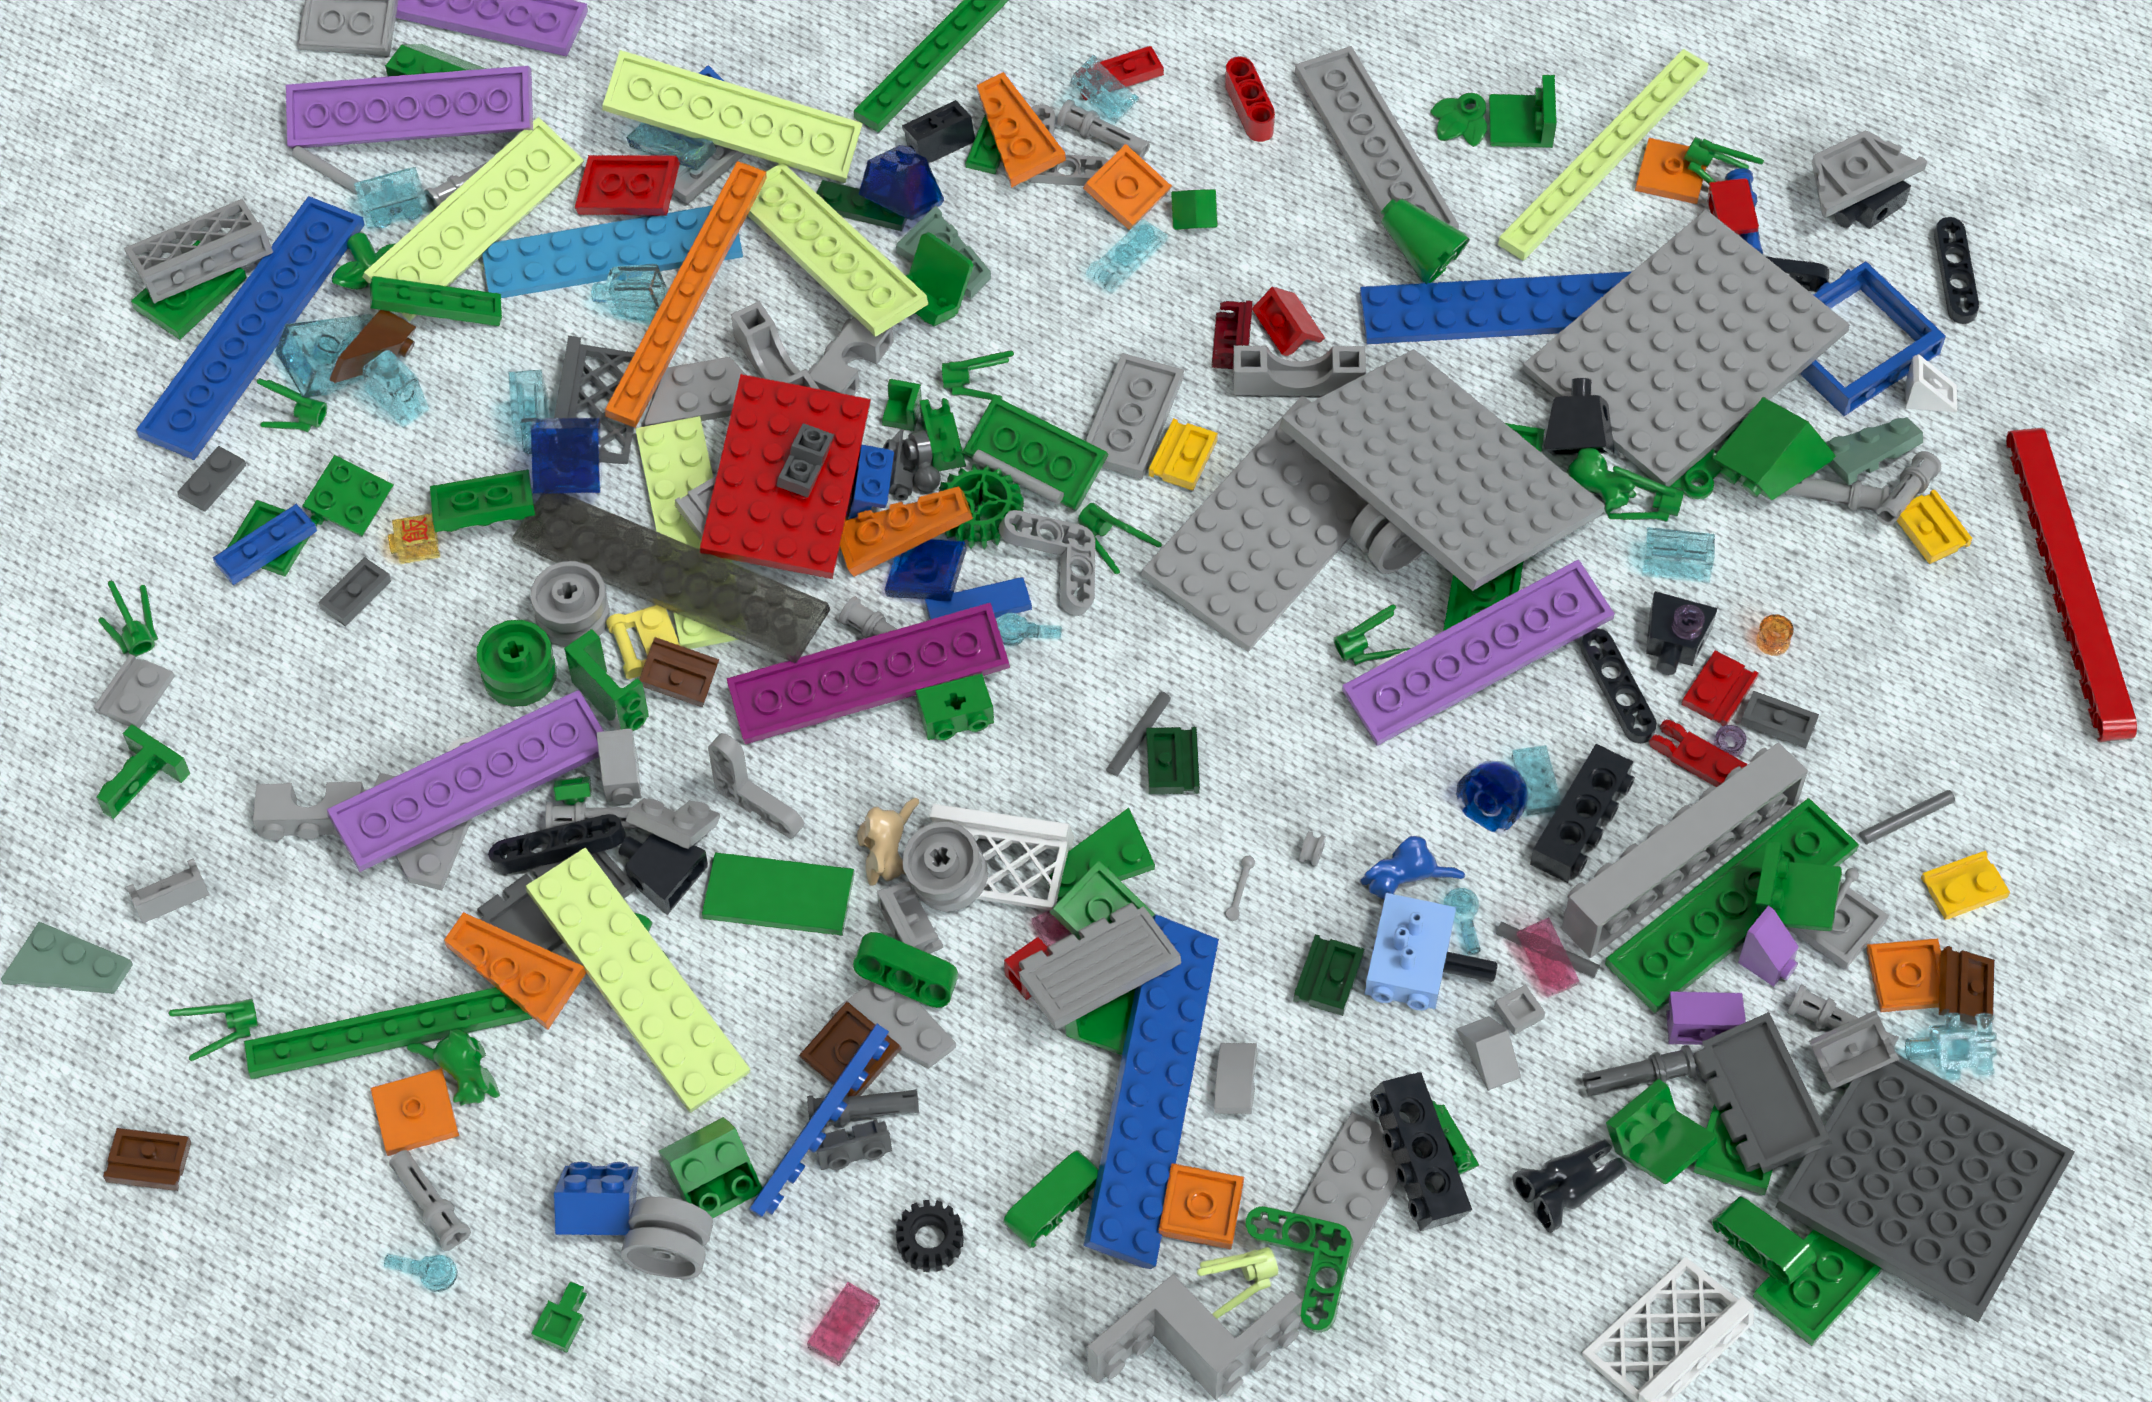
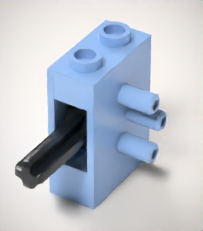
M1386 893L1368 971L1365 995H1370L1375 1001L1381 1003H1390L1392 1000L1407 1003L1410 1008L1419 1011L1428 1008L1436 1009L1443 972L1493 982L1496 978L1498 965L1495 961L1448 952L1456 907Z

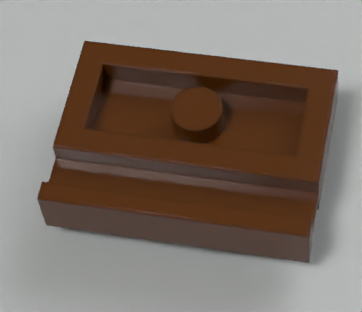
M654 637L639 680L643 683L644 688L703 708L720 659Z
M1950 946L1945 947L1940 955L1938 1015L1944 1016L1949 1014L1955 1020L1982 1028L1990 1026L1993 1023L1995 960L1964 950L1960 952L1953 951Z
M117 1128L107 1160L108 1167L104 1171L103 1178L106 1183L178 1191L180 1176L183 1175L192 1142L189 1136Z

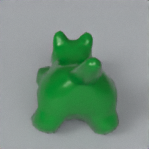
M1594 448L1579 450L1577 458L1569 465L1566 471L1571 478L1587 491L1601 496L1604 505H1606L1604 509L1607 515L1612 510L1627 505L1629 498H1635L1637 495L1633 490L1635 486L1626 477L1609 471L1605 458Z
M451 1030L448 1037L438 1042L434 1049L422 1043H410L407 1046L408 1051L436 1062L442 1069L453 1076L458 1085V1092L453 1097L454 1103L460 1102V1106L481 1103L485 1099V1093L493 1098L500 1096L495 1079L487 1068H483L480 1065L481 1059L486 1056L482 1044L463 1030Z

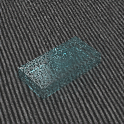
M1547 746L1512 750L1511 757L1527 816L1555 812L1561 803V798Z

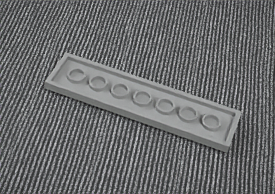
M1349 46L1295 64V74L1381 220L1384 217L1381 214L1383 208L1392 199L1398 202L1403 198L1459 230L1458 222L1353 47Z

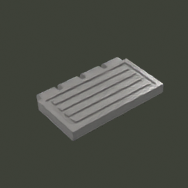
M1130 903L1109 914L1112 921L1111 924L1103 917L1078 930L1081 940L1078 941L1075 935L1071 934L1047 947L1050 956L1047 957L1040 950L1019 961L1022 969L1019 972L1021 982L1055 1030L1181 964L1180 954L1144 906L1137 909L1133 903Z

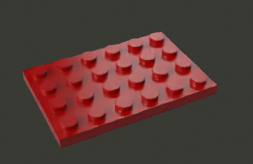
M740 374L702 536L700 554L833 579L871 399ZM803 423L834 434L831 447L809 497L777 487L778 477L790 455L791 446Z

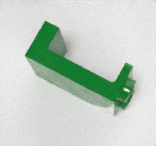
M590 629L566 646L564 650L571 681L574 686L580 690L616 730L632 729V731H635L642 727L647 717H649L643 683L637 678L624 688H620L607 674L600 637Z

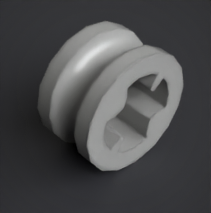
M1308 831L1299 861L1304 863L1306 860H1310L1312 865L1317 867L1324 849L1326 836L1321 835L1316 838L1313 836V832Z

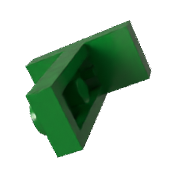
M133 724L122 734L129 750L136 755L130 757L125 762L123 769L111 781L106 782L96 796L103 813L113 820L160 770L180 783L190 775L184 757Z

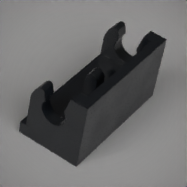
M957 100L902 125L907 147L910 152L915 151L916 159L921 167L970 145L975 140L972 117Z

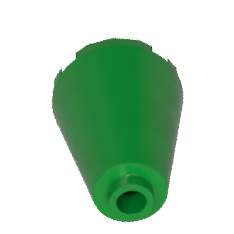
M1403 198L1398 202L1392 199L1381 211V214L1384 216L1381 220L1382 225L1417 276L1426 285L1433 283L1446 270V266L1452 260L1457 259L1470 241L1466 233Z

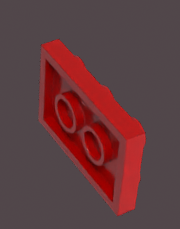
M588 155L574 208L579 215L667 216L680 162L677 156Z

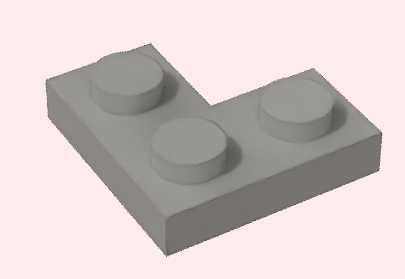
M643 798L629 809L626 822L689 849L716 827L720 813L711 810L707 804L689 800L678 810L673 811L664 807L663 803L658 800Z

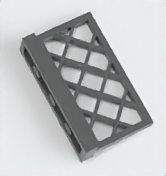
M568 335L550 438L548 460L562 461V456L612 464H628L634 427L624 424L616 429L608 420V417H605V412L602 413L594 403L605 396L610 401L613 395L612 392L616 390L624 375L617 366L623 362L630 363L635 352L581 344V337ZM586 356L600 358L604 365L592 370L585 363ZM611 370L619 380L606 386L598 376ZM593 381L600 391L588 397L580 387ZM588 407L596 417L583 424L576 416V413ZM602 423L610 433L598 440L591 433L590 429ZM624 432H626L625 438L621 435ZM581 434L591 442L585 448L571 446V440ZM616 439L624 447L623 454L608 452L604 445Z

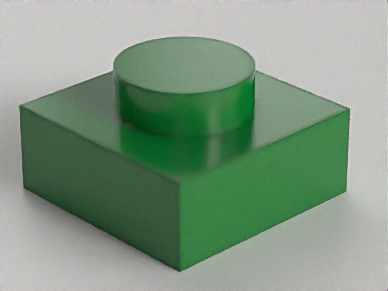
M590 776L555 780V800H564V804L584 802L585 797H590L592 792Z

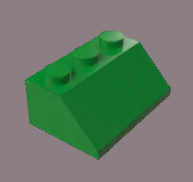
M401 44L385 65L388 77L487 69L424 44Z

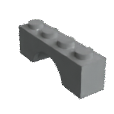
M760 301L731 314L734 338L761 378L819 389L806 369L800 371L791 361L780 340L774 321Z
M1234 346L1233 395L1324 396L1366 374L1365 346H1332L1323 356L1309 361H1289L1279 358L1267 346Z

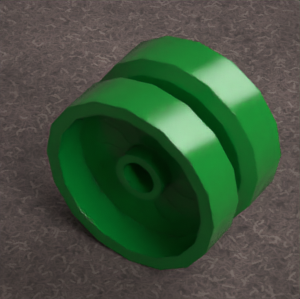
M507 620L494 625L482 635L477 646L476 660L481 672L482 683L488 695L494 700L511 707L528 706L540 701L552 690L557 679V666L553 656L552 644L542 628L535 623L525 620Z

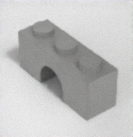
M854 316L852 319H847L842 327L841 334L835 342L831 341L827 345L822 359L818 364H813L808 371L819 389L854 396L860 388L858 370L847 364L854 360L863 359L877 365L894 343L893 326L875 337Z
M362 781L327 782L324 798L312 807L297 805V797L292 783L256 784L253 823L258 836H263L269 840H280L284 836L296 835L304 839H315L319 835H334L340 838L327 815V809L364 792Z

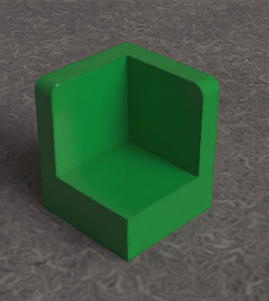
M1216 189L1171 192L1173 229L1216 228L1218 226Z
M889 379L887 385L888 402L882 418V426L914 431L920 414V400H922L921 384Z

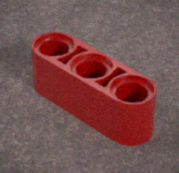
M1242 56L1233 57L1226 64L1225 87L1248 137L1257 142L1267 141L1274 133V107L1251 60Z

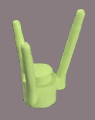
M1269 1247L1240 1255L1203 1261L1200 1263L1201 1268L1197 1270L1199 1276L1241 1267L1247 1281H1255V1284L1212 1314L1216 1319L1238 1306L1259 1290L1271 1287L1269 1278L1278 1275V1265Z

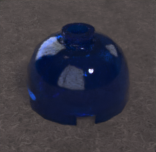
M1491 760L1479 763L1472 767L1457 784L1456 796L1457 800L1460 797L1462 798V802L1465 805L1462 811L1465 816L1491 832H1495L1498 828L1504 829V831L1510 829L1527 808L1529 792L1526 781L1513 766L1503 761ZM1502 807L1500 814L1497 816H1486L1483 814V812L1495 814Z

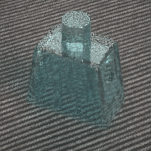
M657 264L617 266L610 269L605 284H593L591 297L595 303H607L614 319L650 325L668 289Z
M390 350L382 352L362 368L365 391L403 428L429 410L418 378ZM402 393L404 394L405 401H401Z
M542 369L508 372L512 425L517 442H522L524 453L532 454V450L533 454L540 453L543 450L542 440L550 439L549 396Z

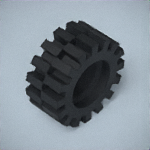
M923 1200V1207H919L916 1202L911 1205V1212L905 1209L902 1212V1220L898 1219L896 1224L897 1249L902 1254L903 1261L911 1263V1268L917 1270L918 1267H923V1272L930 1273V1268L935 1267L936 1272L943 1270L942 1265L947 1264L949 1267L954 1263L953 1258L960 1256L961 1247H963L964 1243L963 1226L958 1213L954 1215L951 1206L948 1205L944 1209L941 1201L936 1200L935 1206H930V1200ZM927 1225L937 1226L943 1231L944 1239L937 1247L924 1248L915 1239L918 1230Z

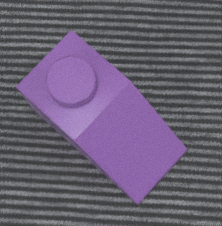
M1768 906L1748 930L1738 963L1774 987L1781 978L1787 981L1797 968L1798 962L1795 961L1799 946L1771 907Z

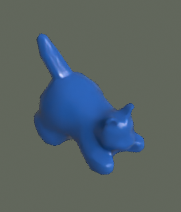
M1410 836L1395 849L1392 859L1379 861L1364 874L1365 876L1360 880V883L1362 885L1370 884L1369 892L1385 900L1386 893L1394 894L1399 885L1421 881L1429 877L1465 878V873L1455 867H1439L1434 855L1427 848L1426 840L1419 836Z

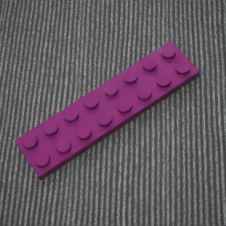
M990 602L726 679L743 741L746 745L915 696L918 689L981 673L985 676L1009 669L1010 664Z

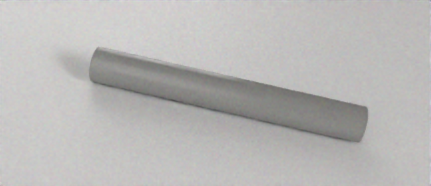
M296 146L293 149V157L363 199L372 192V189L306 149L300 146Z
M977 450L973 456V462L983 467L988 464L993 472L1000 468L1002 476L1011 474L1014 483L1057 505L1060 504L1064 497L1063 492L981 450Z

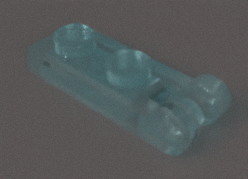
M1142 219L1099 261L1096 260L1090 264L1086 271V277L1094 282L1100 281L1103 283L1104 289L1113 293L1167 241V234L1145 219ZM1110 268L1115 272L1109 273L1107 270Z

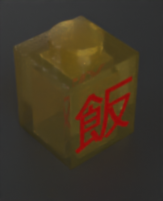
M432 513L392 520L394 533L388 534L391 554H398L400 564L440 558L438 536L434 529Z

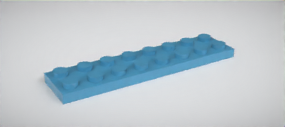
M713 205L667 213V216L653 215L495 242L482 254L488 292L501 294V298L678 269L682 266ZM739 232L724 261L743 257Z

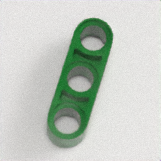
M870 932L863 936L853 961L854 971L860 977L935 1008H942L948 1005L959 975L957 968L950 962L878 932Z
M1079 1150L1072 1152L1011 1207L1005 1215L1003 1223L1029 1248H1034L1036 1246L1034 1242L1042 1235L1046 1237L1062 1223L1063 1220L1061 1218L1069 1210L1074 1212L1090 1197L1088 1193L1096 1186L1099 1168Z
M1739 1196L1712 1220L1715 1232H1721L1729 1239L1727 1243L1784 1285L1789 1286L1817 1261L1813 1249L1807 1242L1744 1197Z

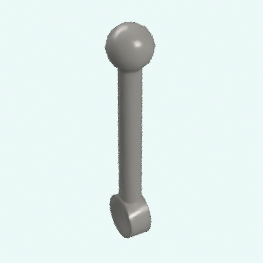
M1250 855L1243 857L1241 861L1243 869L1233 903L1226 910V918L1230 921H1236L1240 916L1238 910L1249 870L1255 865V859Z
M1849 868L1845 872L1846 879L1839 890L1836 911L1851 883L1859 877V873L1855 868Z

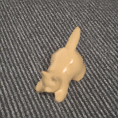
M913 798L906 802L899 814L894 810H882L877 806L873 807L868 811L865 821L860 825L857 831L859 846H866L870 850L866 858V875L870 886L876 885L879 876H882L886 881H891L895 877L905 874L903 859L898 853V847L904 825L919 804L918 798Z

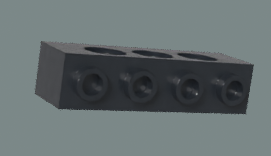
M1595 744L1534 846L1530 865L1566 883L1569 882L1573 873L1580 875L1588 860V856L1585 855L1589 846L1595 849L1602 838L1604 829H1601L1603 822L1605 820L1609 822L1613 820L1620 805L1616 800L1620 794L1626 796L1634 783L1635 777L1631 775L1634 761ZM1594 787H1602L1605 788L1606 791H1600L1595 789ZM1579 813H1586L1591 817H1583ZM1569 839L1574 841L1575 844H1568L1563 840Z
M1422 1072L1382 1081L1370 1092L1371 1109L1374 1115L1379 1117L1384 1131L1383 1141L1387 1150L1392 1153L1395 1161L1396 1177L1399 1184L1404 1186L1409 1200L1408 1209L1412 1219L1417 1221L1420 1231L1461 1220L1472 1211V1207ZM1399 1112L1405 1113L1410 1123L1403 1121ZM1412 1146L1417 1147L1421 1151L1423 1158L1415 1155ZM1425 1181L1430 1182L1434 1186L1436 1193L1428 1190Z

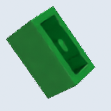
M725 1117L658 1151L683 1201L705 1210L712 1219L753 1198L762 1189V1185L736 1128Z

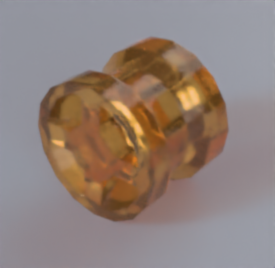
M1779 614L1766 616L1760 623L1759 632L1756 637L1759 649L1771 656L1784 654L1790 646V640L1794 632L1791 621ZM1773 632L1780 634V637L1776 636Z

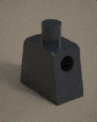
M1904 180L1838 211L1835 214V220L1843 228H1849L1855 221H1858L1871 229L1906 204L1911 185Z
M1572 379L1571 396L1554 398L1544 449L1550 454L1578 455V451L1584 448H1594L1600 454H1614L1615 448L1609 406L1607 401L1601 396L1591 395V379Z
M1654 592L1649 613L1646 654L1659 657L1656 669L1660 673L1665 675L1675 674L1679 663L1693 666L1713 628L1718 608Z
M653 833L643 844L631 836L627 837L620 845L618 851L619 855L629 860L625 866L629 879L643 895L667 915L708 867L706 851L695 845L687 849Z

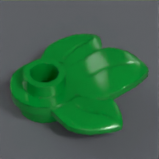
M1465 93L1459 98L1442 99L1430 111L1431 115L1440 119L1437 126V135L1440 141H1448L1463 134L1465 140L1472 147L1480 144L1487 132V123L1483 117L1486 112V103L1483 97L1477 93ZM1468 104L1476 105L1473 109L1465 108Z
M1712 449L1669 487L1684 491V494L1692 499H1704L1710 496L1714 489L1713 479L1717 477L1721 470V467L1713 459L1717 454L1716 451ZM1697 482L1700 483L1702 486H1695L1692 483Z

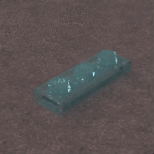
M643 122L626 137L631 148L651 155L677 156L680 165L696 171L716 152L713 141L689 137Z

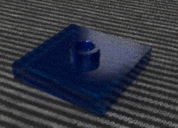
M930 539L895 556L884 589L886 596L951 601L967 551L965 541Z

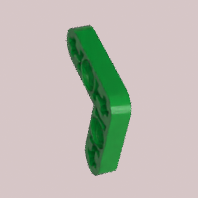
M1259 1206L1252 1209L1247 1215L1245 1226L1249 1235L1254 1240L1314 1255L1300 1316L1303 1324L1309 1330L1320 1333L1328 1331L1336 1320L1353 1249V1239L1350 1231L1339 1223L1275 1208ZM1263 1215H1267L1268 1221L1271 1224L1280 1226V1219H1286L1282 1227V1239H1277L1278 1231L1270 1228H1265L1264 1233L1259 1234L1257 1226L1253 1225L1254 1221H1261ZM1303 1223L1309 1227L1310 1235L1305 1242L1295 1243L1289 1238V1230L1294 1224ZM1316 1227L1322 1228L1320 1233L1324 1237L1333 1238L1335 1232H1340L1342 1240L1346 1241L1345 1246L1339 1245L1336 1251H1331V1246L1328 1242L1318 1240L1319 1247H1312L1317 1239ZM1331 1268L1336 1271L1338 1277L1333 1287L1322 1288L1317 1284L1316 1276L1321 1269ZM1313 1291L1323 1296H1334L1332 1302L1324 1299L1323 1311L1328 1314L1327 1319H1320L1319 1324H1313V1318L1308 1315L1309 1310L1315 1311L1319 1302L1318 1297H1311Z

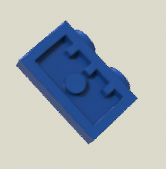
M861 445L853 483L849 519L858 517L860 512L871 510L872 506L886 508L894 457L893 450Z

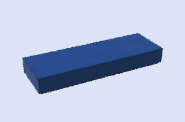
M296 503L214 556L213 561L232 585H235L317 532V528L314 522Z
M1023 577L925 599L930 620L990 602L995 618L1032 610V603Z

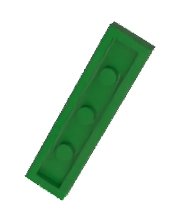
M372 276L371 309L499 326L502 319L501 294L377 276Z

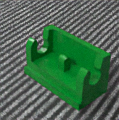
M943 398L941 401L942 407L932 409L929 399L920 400L921 423L930 441L932 466L938 471L966 467L953 412H950L949 401Z

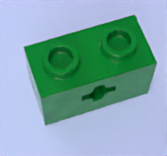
M982 673L916 690L917 709L928 740L935 738L947 740L956 733L966 730L972 732L982 731L989 724L994 723L993 704Z

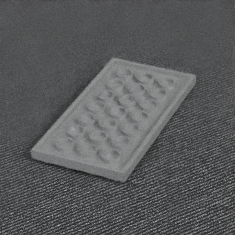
M1302 395L1282 417L1311 403V401ZM1282 417L1148 562L1141 573V576L1247 652L1255 646L1350 539V530L1356 517L1369 504L1279 427Z

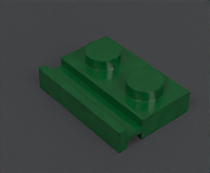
M1181 727L1146 728L1149 795L1184 794V791H1194V794H1199L1197 727H1191V730H1181Z
M1315 934L1294 993L1293 1001H1303L1309 1003L1311 1007L1343 1016L1364 957L1365 949L1330 939V941L1321 939L1320 935Z

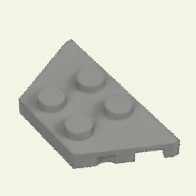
M1866 130L1815 154L1812 160V167L1822 215L1826 218L1925 170L1926 159L1919 156L1915 160L1900 153L1902 147L1891 142H1885L1879 136Z
M730 357L667 367L646 416L645 426L700 416L701 421L731 416L740 374H746Z

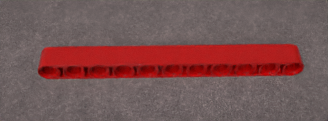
M2043 427L2008 431L2006 446L2011 448L2013 456L2010 459L2015 475L2019 474L2021 483L2018 484L2023 501L2028 503L2030 511H2027L2032 529H2036L2038 538H2035L2040 556L2045 558L2047 566H2044L2049 585H2053L2055 594L2052 595L2057 612L2062 613L2064 622H2061L2066 641H2070L2073 651H2070L2075 670H2079L2082 678L2079 679L2084 699H2088L2091 707L2088 709L2093 728H2097L2100 738H2097V741L2105 742L2135 738L2137 734V720L2046 431Z

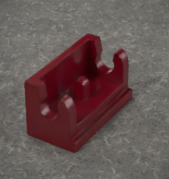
M1224 301L1220 303V310H1231L1233 313L1216 312L1212 368L1233 369L1234 346H1249L1253 301Z

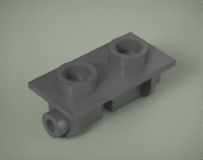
M902 429L892 439H888L883 448L894 451L889 493L894 494L898 500H907L908 496L912 494L914 473L903 470V468L913 471L915 464L913 460H908L906 457L904 442L908 439L903 440L904 430Z
M876 1119L852 1126L855 1137L852 1139L847 1138L845 1128L826 1133L825 1139L816 1150L821 1170L829 1168L840 1170L847 1167L851 1162L862 1159L877 1160L883 1157L885 1153L891 1152V1138L886 1122L878 1123Z

